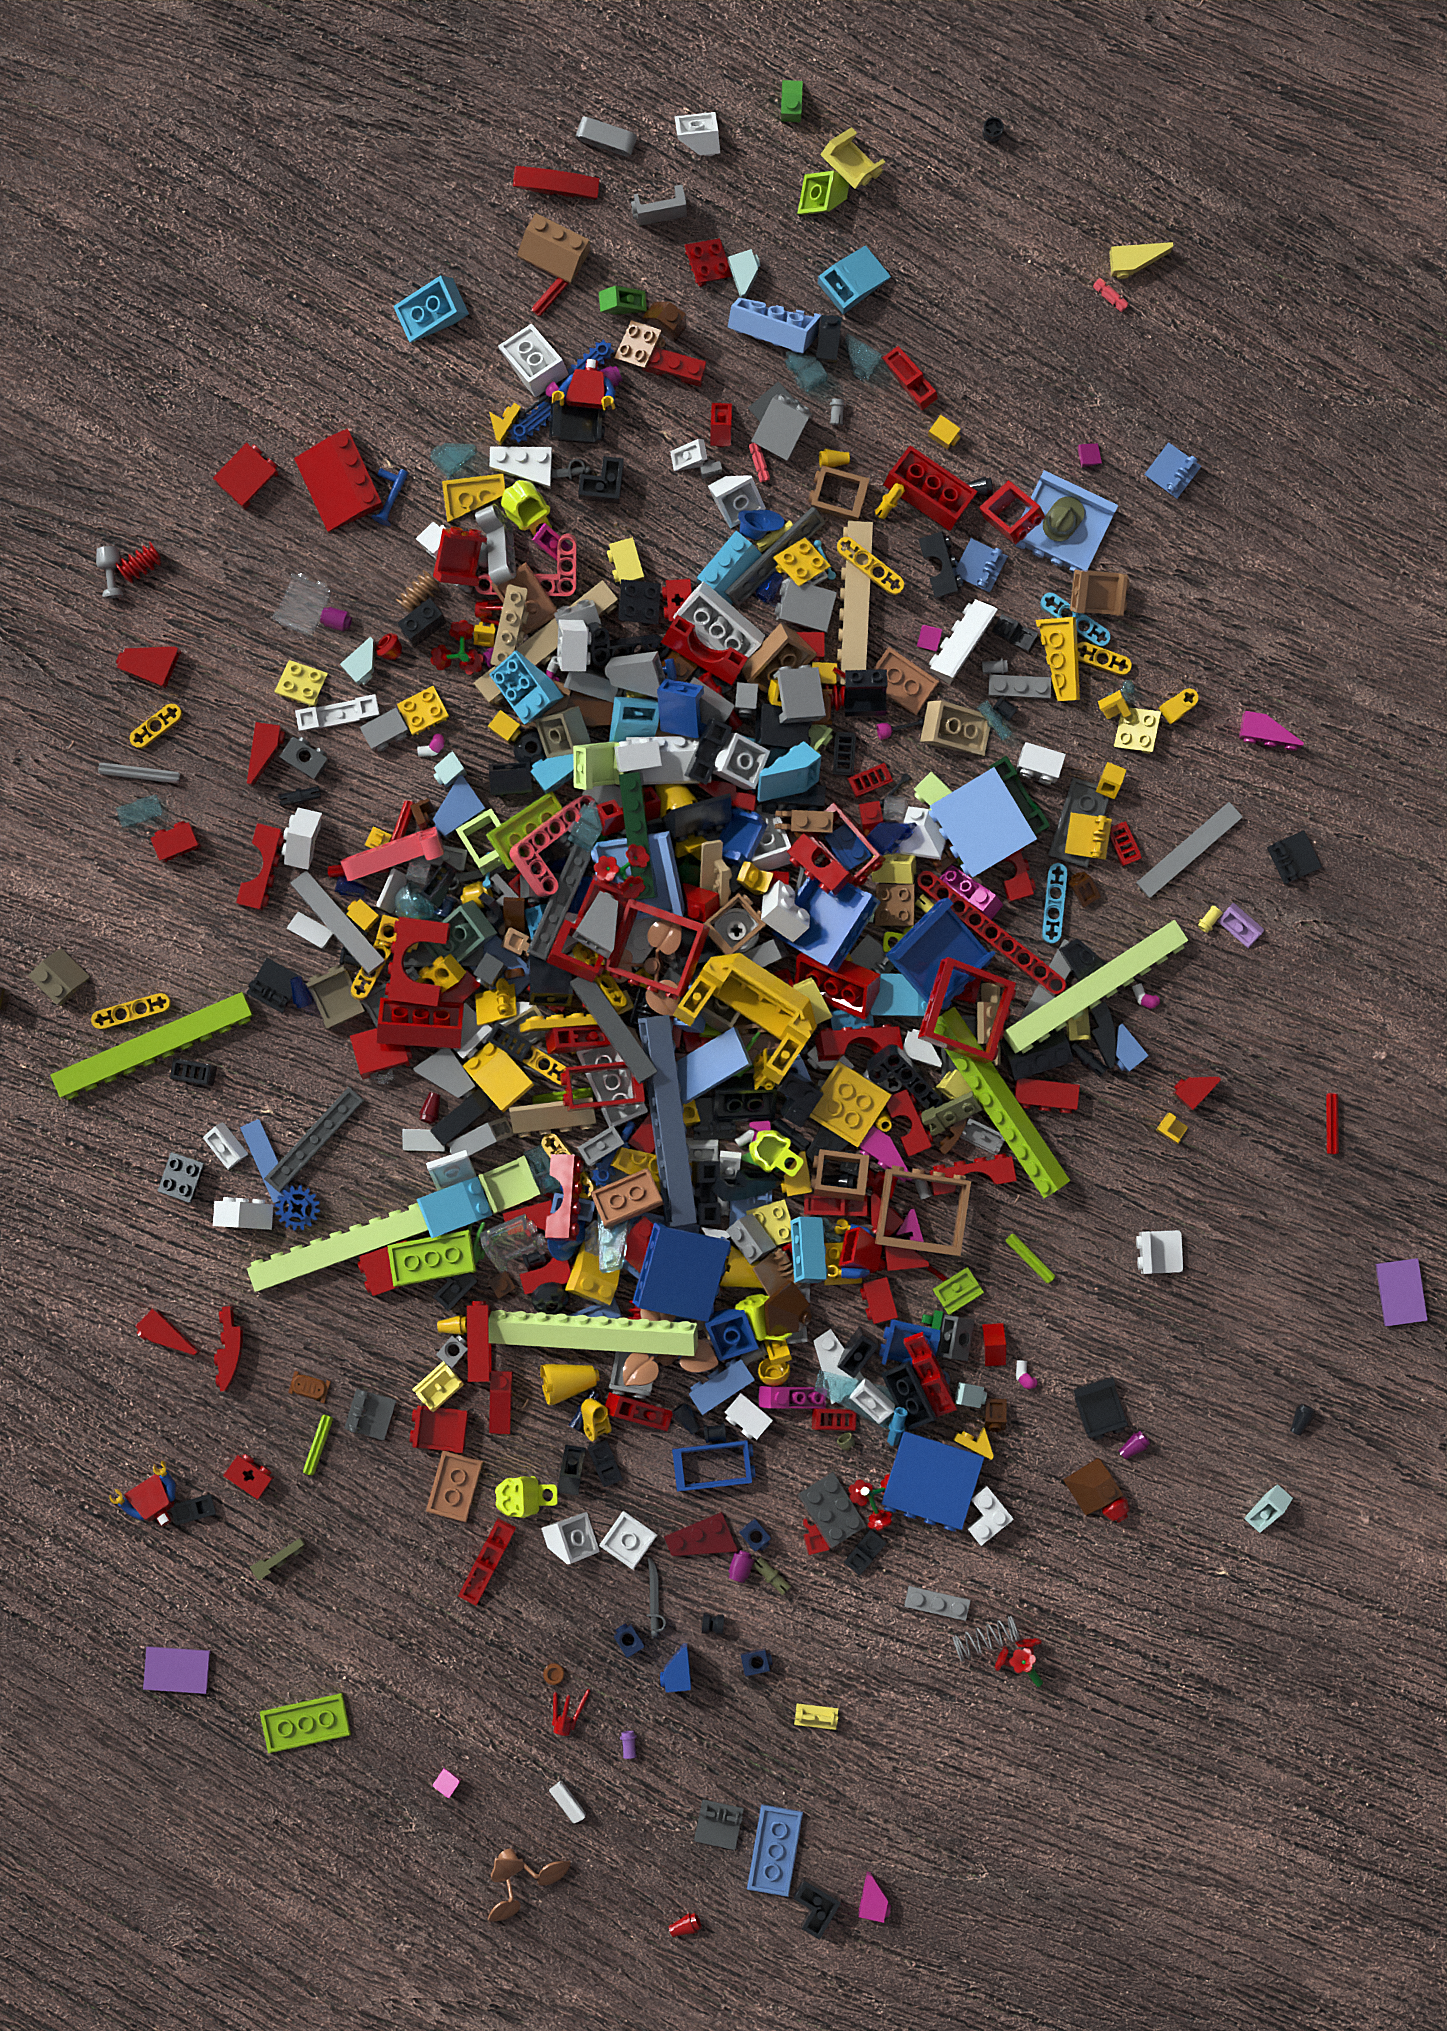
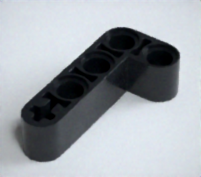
M592 622L587 626L589 627V632H591V644L587 645L590 659L600 666L607 665L613 657L658 651L659 658H662L669 651V647L661 643L663 638L657 634L610 640L609 632L600 623ZM601 630L600 635L594 637L595 632ZM638 645H641L640 649L637 652H634L635 648ZM621 648L620 653L615 655L616 649ZM601 650V654L595 657L596 652Z
M890 1044L884 1047L867 1062L868 1076L872 1082L881 1083L893 1074L926 1109L933 1106L937 1108L943 1105L940 1090L936 1088V1085L897 1045ZM890 1056H897L894 1059H889ZM876 1068H880V1069H881V1070L878 1071V1072H874V1071H873V1070L876 1069ZM905 1069H909V1070H910V1071L907 1072V1073H902V1071L905 1070ZM918 1083H923L922 1086H915Z

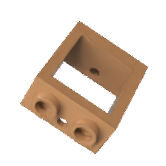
M822 466L821 471H816L814 483H817L815 491L811 490L808 502L817 511L858 521L870 479ZM825 475L860 484L852 511L818 501Z
M738 893L704 923V925L710 927L708 936L725 955L735 954L766 927V923L761 920L762 913L759 910L757 912L751 907L753 903L745 894L741 896ZM739 903L758 926L731 948L712 925Z
M820 1149L818 1156L814 1155L813 1168H817L816 1176L812 1175L810 1188H814V1195L864 1201L869 1155ZM824 1159L858 1163L857 1188L850 1189L821 1185Z

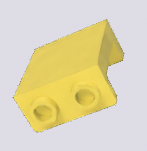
M851 127L830 140L820 155L856 189L860 185H867L872 178L876 179L883 172L882 167L885 161L882 159L874 164L852 142L857 132Z

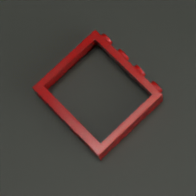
M629 898L615 936L614 950L607 959L604 969L610 971L609 976L620 980L622 976L629 978L628 983L640 986V983L647 985L646 989L658 993L660 989L666 992L665 996L675 1000H677L678 996L684 998L710 927ZM638 911L697 931L677 989L618 968Z
M950 957L942 959L918 1039L985 1064L992 1062L998 1055L999 1049L997 1046L999 1040L1004 1035L1003 1025L1010 1015L1009 1005L1016 995V983ZM953 969L1004 988L985 1051L934 1033Z

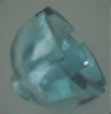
M408 882L397 892L395 896V913L398 918L406 917L428 920L434 913L433 904L420 895L419 890L421 887L414 882Z

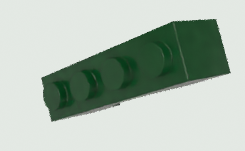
M1004 756L991 764L987 771L993 767L996 769L1035 836L1047 830L1051 825L1026 792L1017 771L1008 757Z

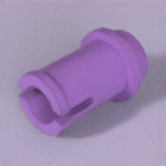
M624 1731L622 1736H620L623 1743L624 1759L637 1757L635 1747L637 1735H634V1731Z

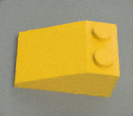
M491 1043L486 1044L463 1065V1068L502 1112H505L534 1086L532 1081L511 1057Z
M586 1232L585 1240L580 1247L565 1291L599 1305H611L618 1286L622 1256L613 1247H610L611 1241Z

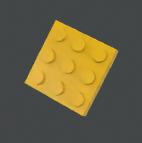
M838 1061L821 1088L824 1095L809 1117L854 1146L859 1147L892 1094Z

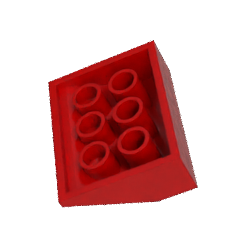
M348 428L327 437L294 458L327 532H331L383 508V504Z

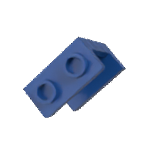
M665 679L657 689L660 731L699 739L706 727L705 723H701L699 699L704 694V686Z
M738 807L731 808V822L725 825L726 829L722 830L718 839L723 842L722 860L724 862L742 867L744 861H751L768 826L762 820L763 817L756 812L749 814Z
M891 1319L890 1327H885L883 1335L886 1343H881L879 1356H882L881 1364L886 1365L887 1359L898 1362L911 1360L912 1362V1358L904 1345V1338L920 1332H924L936 1356L941 1330Z

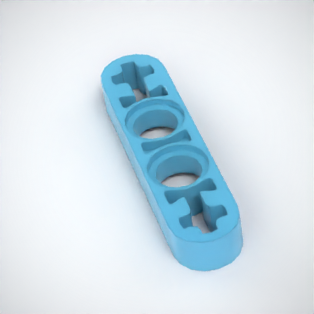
M1046 593L1040 601L1041 609L1053 618H1062L1061 611L1064 609L1070 610V604L1054 593ZM1045 599H1054L1053 604L1057 607L1059 603L1062 604L1057 614L1054 612L1056 610L1054 606H1046L1047 602ZM1071 611L1072 617H1076L1078 635L1101 648L1109 643L1110 633L1106 628L1084 613ZM1080 621H1087L1089 623L1087 631H1081L1078 628ZM1093 626L1097 628L1094 631L1096 634H1105L1104 639L1106 641L1101 640L1100 642H1098V637L1094 634H1092L1091 637L1088 636V634L1092 631Z
M1061 863L1053 864L1049 868L1047 876L1042 938L1049 944L1056 943L1060 939L1062 932L1067 869ZM1056 867H1059L1060 871L1063 872V875H1060L1058 882H1063V885L1050 884V881L1055 882L1056 876L1052 874V871H1055ZM1052 888L1060 889V898L1053 899L1050 896ZM1056 908L1059 911V917L1054 920L1050 919L1048 916L1049 909ZM1046 922L1059 923V926H1054L1053 931L1057 933V936L1053 937V940H1050L1049 936L1046 935V932H1049L1051 925H1046Z

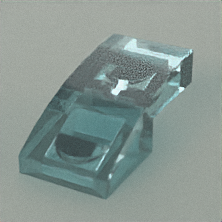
M156 794L116 807L122 828L163 814Z

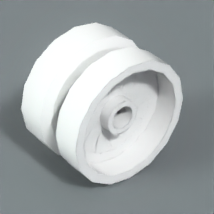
M733 908L715 922L714 929L733 948L756 928L758 924L745 909ZM734 929L740 930L739 936H734V933H732ZM759 933L736 953L743 954L753 949L758 942Z

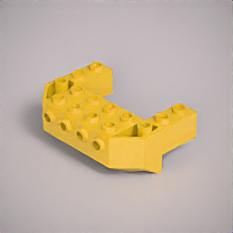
M741 953L711 957L677 1006L673 1016L691 1027L712 995L782 1040L761 1074L779 1085L817 1027L810 999Z

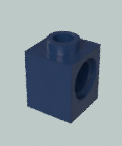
M756 1518L739 1530V1533L755 1552L758 1549L762 1552L770 1545L769 1540L771 1536ZM753 1531H760L763 1537L759 1542L751 1540L750 1535Z
M625 1623L615 1629L617 1633L614 1634V1638L626 1658L645 1647V1643L633 1624L627 1625ZM632 1634L634 1642L632 1644H625L622 1640L623 1635Z
M765 1648L741 1653L745 1677L770 1671L769 1666L773 1665L771 1653H766ZM756 1656L761 1657L763 1664L760 1667H754L751 1664L752 1658Z

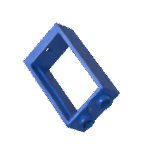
M747 1440L672 1449L677 1492L752 1483V1478L756 1477L755 1466L750 1465L749 1457H753L752 1444H748ZM743 1446L746 1477L685 1484L682 1453Z

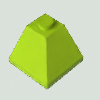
M835 171L805 174L797 214L806 215L831 211L847 199L849 183Z

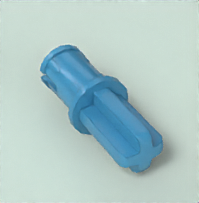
M901 1407L895 1408L893 1419L889 1423L890 1431L887 1442L890 1443V1446L898 1445L901 1434L905 1431L904 1423L908 1412Z

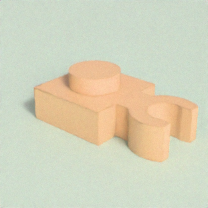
M508 928L500 947L516 955H521L523 951L524 955L528 957L529 953L526 952L530 943H527L529 936L513 928Z

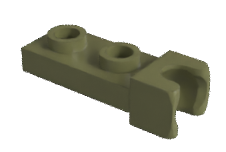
M971 1091L937 1108L933 1106L923 1111L921 1114L922 1122L924 1125L929 1124L930 1134L933 1136L945 1131V1127L982 1111V1105Z
M301 1536L268 1560L264 1557L250 1567L251 1571L258 1581L274 1571L272 1569L273 1566L277 1569L285 1564L287 1556L292 1554L295 1557L304 1550L302 1546L306 1544V1541Z

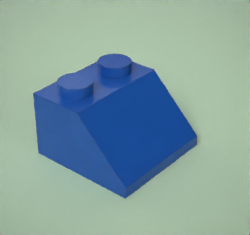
M720 1310L714 1312L709 1317V1321L705 1322L719 1361L759 1349L745 1310Z
M688 1643L682 1644L664 1666V1672H660L661 1687H665V1692L691 1690Z

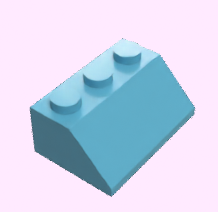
M735 531L698 575L697 583L700 585L704 581L732 605L733 602L724 591L757 561L762 554L750 541Z

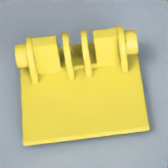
M289 660L274 693L279 694L280 697L290 698L291 701L297 700V703L302 702L309 705V707H316L317 697L328 673Z
M1130 708L1131 715L1125 718L1121 713L1114 747L1140 750L1146 754L1153 752L1161 712Z
M785 1199L746 1211L747 1215L753 1213L775 1246L792 1241L791 1217Z

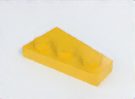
M504 474L442 481L447 522L502 497L506 490Z

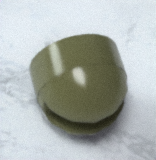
M849 1432L842 1434L837 1439V1443L842 1450L850 1451L851 1447H855V1439Z

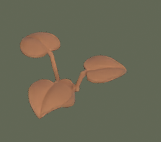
M666 920L655 922L648 930V941L651 946L657 947L656 957L648 958L644 964L632 963V953L624 949L618 968L632 973L631 967H644L647 973L655 975L654 981L658 982L659 973L664 968V964L660 959V950L664 954L670 955L679 948L682 938L681 926ZM624 976L621 977V980L613 977L616 983H623L629 979ZM663 980L660 982L662 984L668 985L676 989L678 987V985L671 980ZM647 989L646 1001L648 1005L659 1014L673 1016L681 997L678 996L677 1000L665 996L666 992L659 989L658 993Z
M645 1309L640 1311L641 1319H648L649 1321L668 1320L673 1322L676 1317L675 1315ZM698 1339L695 1355H683L680 1359V1366L691 1373L705 1372L718 1365V1360L711 1346ZM632 1353L624 1364V1385L643 1386L652 1383L658 1376L659 1369L657 1363L660 1362L664 1366L671 1365L680 1355L658 1354V1357L651 1356L649 1358L647 1353Z
M512 1848L502 1851L498 1858H495L491 1879L493 1882H507L509 1900L498 1903L491 1910L488 1921H502L512 1917L519 1911L521 1904L519 1901H514L510 1881L511 1876L524 1868L535 1879H538L539 1885H550L560 1880L566 1874L571 1861L550 1863L543 1867L539 1874H536L522 1859H518Z

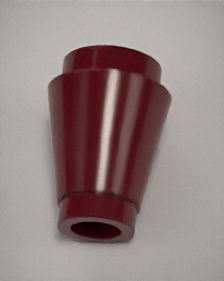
M429 1092L419 1112L420 1121L435 1124L436 1120H439L441 1095Z

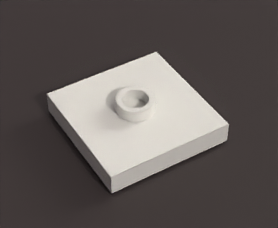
M466 1150L426 1163L437 1191L477 1177Z
M623 1511L599 1546L634 1570L657 1537V1534Z

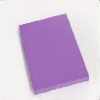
M1418 1258L1376 1264L1385 1326L1427 1321Z
M147 1646L143 1690L206 1694L210 1650Z

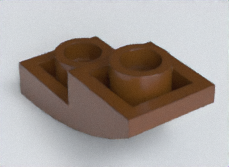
M504 897L503 918L505 933L508 928L525 933V898Z
M967 1118L952 1124V1127L948 1130L953 1137L950 1138L948 1135L939 1143L941 1147L938 1150L943 1156L960 1138Z

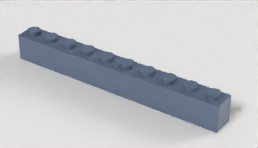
M669 1015L638 1019L642 1050L658 1071L656 1075L646 1080L661 1195L664 1203L665 1225L675 1227L697 1223L698 1211L694 1205L695 1189L691 1182L692 1168L688 1160L689 1146L686 1143L685 1137L687 1129L682 1115L684 1107L680 1100L681 1085L677 1077L678 1064L674 1055L676 1047L671 1033L673 1024Z

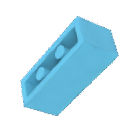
M798 1217L791 1220L794 1283H819L826 1280L828 1269L825 1264V1228L822 1218Z

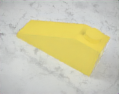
M1173 242L1111 247L1109 252L1111 277L1117 276L1118 279L1128 278L1129 275H1133L1172 251Z

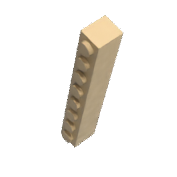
M848 521V526L843 528V537H850L868 552L872 553L873 522ZM847 543V547H843L842 551L849 550L852 553L850 558H853L858 549L855 548V551H852L849 548L850 543ZM861 554L857 556L856 561L860 565H865L868 562V557ZM846 560V568L841 569V580H845V588L840 590V600H844V608H840L839 621H843V629H839L838 641H842V649H838L837 661H841L840 670L843 672L845 670H866L870 578ZM837 675L836 682H840L841 688L842 685L845 686V679Z
M602 580L569 606V608L576 606L579 601L593 600L601 621V617L607 613L609 615L617 609L619 602ZM554 618L515 649V651L520 652L537 668L542 664L544 666L551 661L552 656L557 653L558 624L556 619ZM494 666L474 682L475 687L490 705L493 703L498 704L505 698L489 675L498 666Z

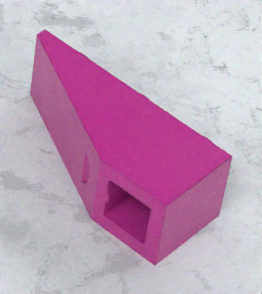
M1245 711L1242 715L1239 738L1244 739L1245 743L1256 744V741L1264 742V745L1268 747L1282 745L1285 746L1284 749L1297 751V748L1300 749L1303 746L1304 742L1267 714Z
M952 864L939 878L990 920L1003 906L994 893L969 876H966L965 873Z
M872 1126L859 1145L860 1153L862 1155H869V1159L871 1157L877 1159V1165L884 1170L892 1169V1165L904 1167V1171L909 1172L891 1138ZM897 1177L904 1183L906 1180L909 1182L912 1180L910 1178Z
M759 1386V1407L826 1408V1387Z

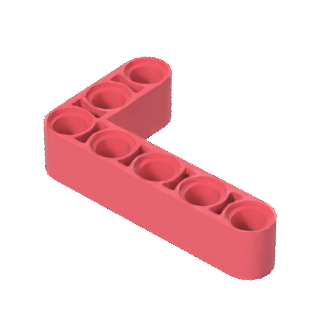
M564 534L558 541L557 574H534L540 584L544 580L551 582L552 588L544 589L548 596H570L575 592L577 585V539L572 534ZM570 540L573 543V547L565 549L562 546V541ZM569 560L572 562L573 567L568 570L564 569L562 562ZM489 573L480 574L478 578L480 580L487 579L490 582V587L483 588L479 584L478 587L475 586L477 592L484 595H497L491 586L492 580ZM563 581H570L573 587L570 590H565L561 583Z
M584 795L574 799L510 849L511 860L537 896L546 897L556 893L558 890L556 878L538 853L595 810L596 802L591 796ZM581 801L586 805L585 810L581 807ZM566 813L570 815V822L566 820ZM550 825L555 827V834L551 832ZM535 836L539 838L540 845L536 844ZM520 848H522L525 852L524 857H522L519 853ZM532 865H534L537 869L536 874H534L531 870ZM544 882L548 884V891L543 887Z
M431 827L349 856L340 862L347 881H352L425 855L426 860L438 858L444 854V847L437 828Z

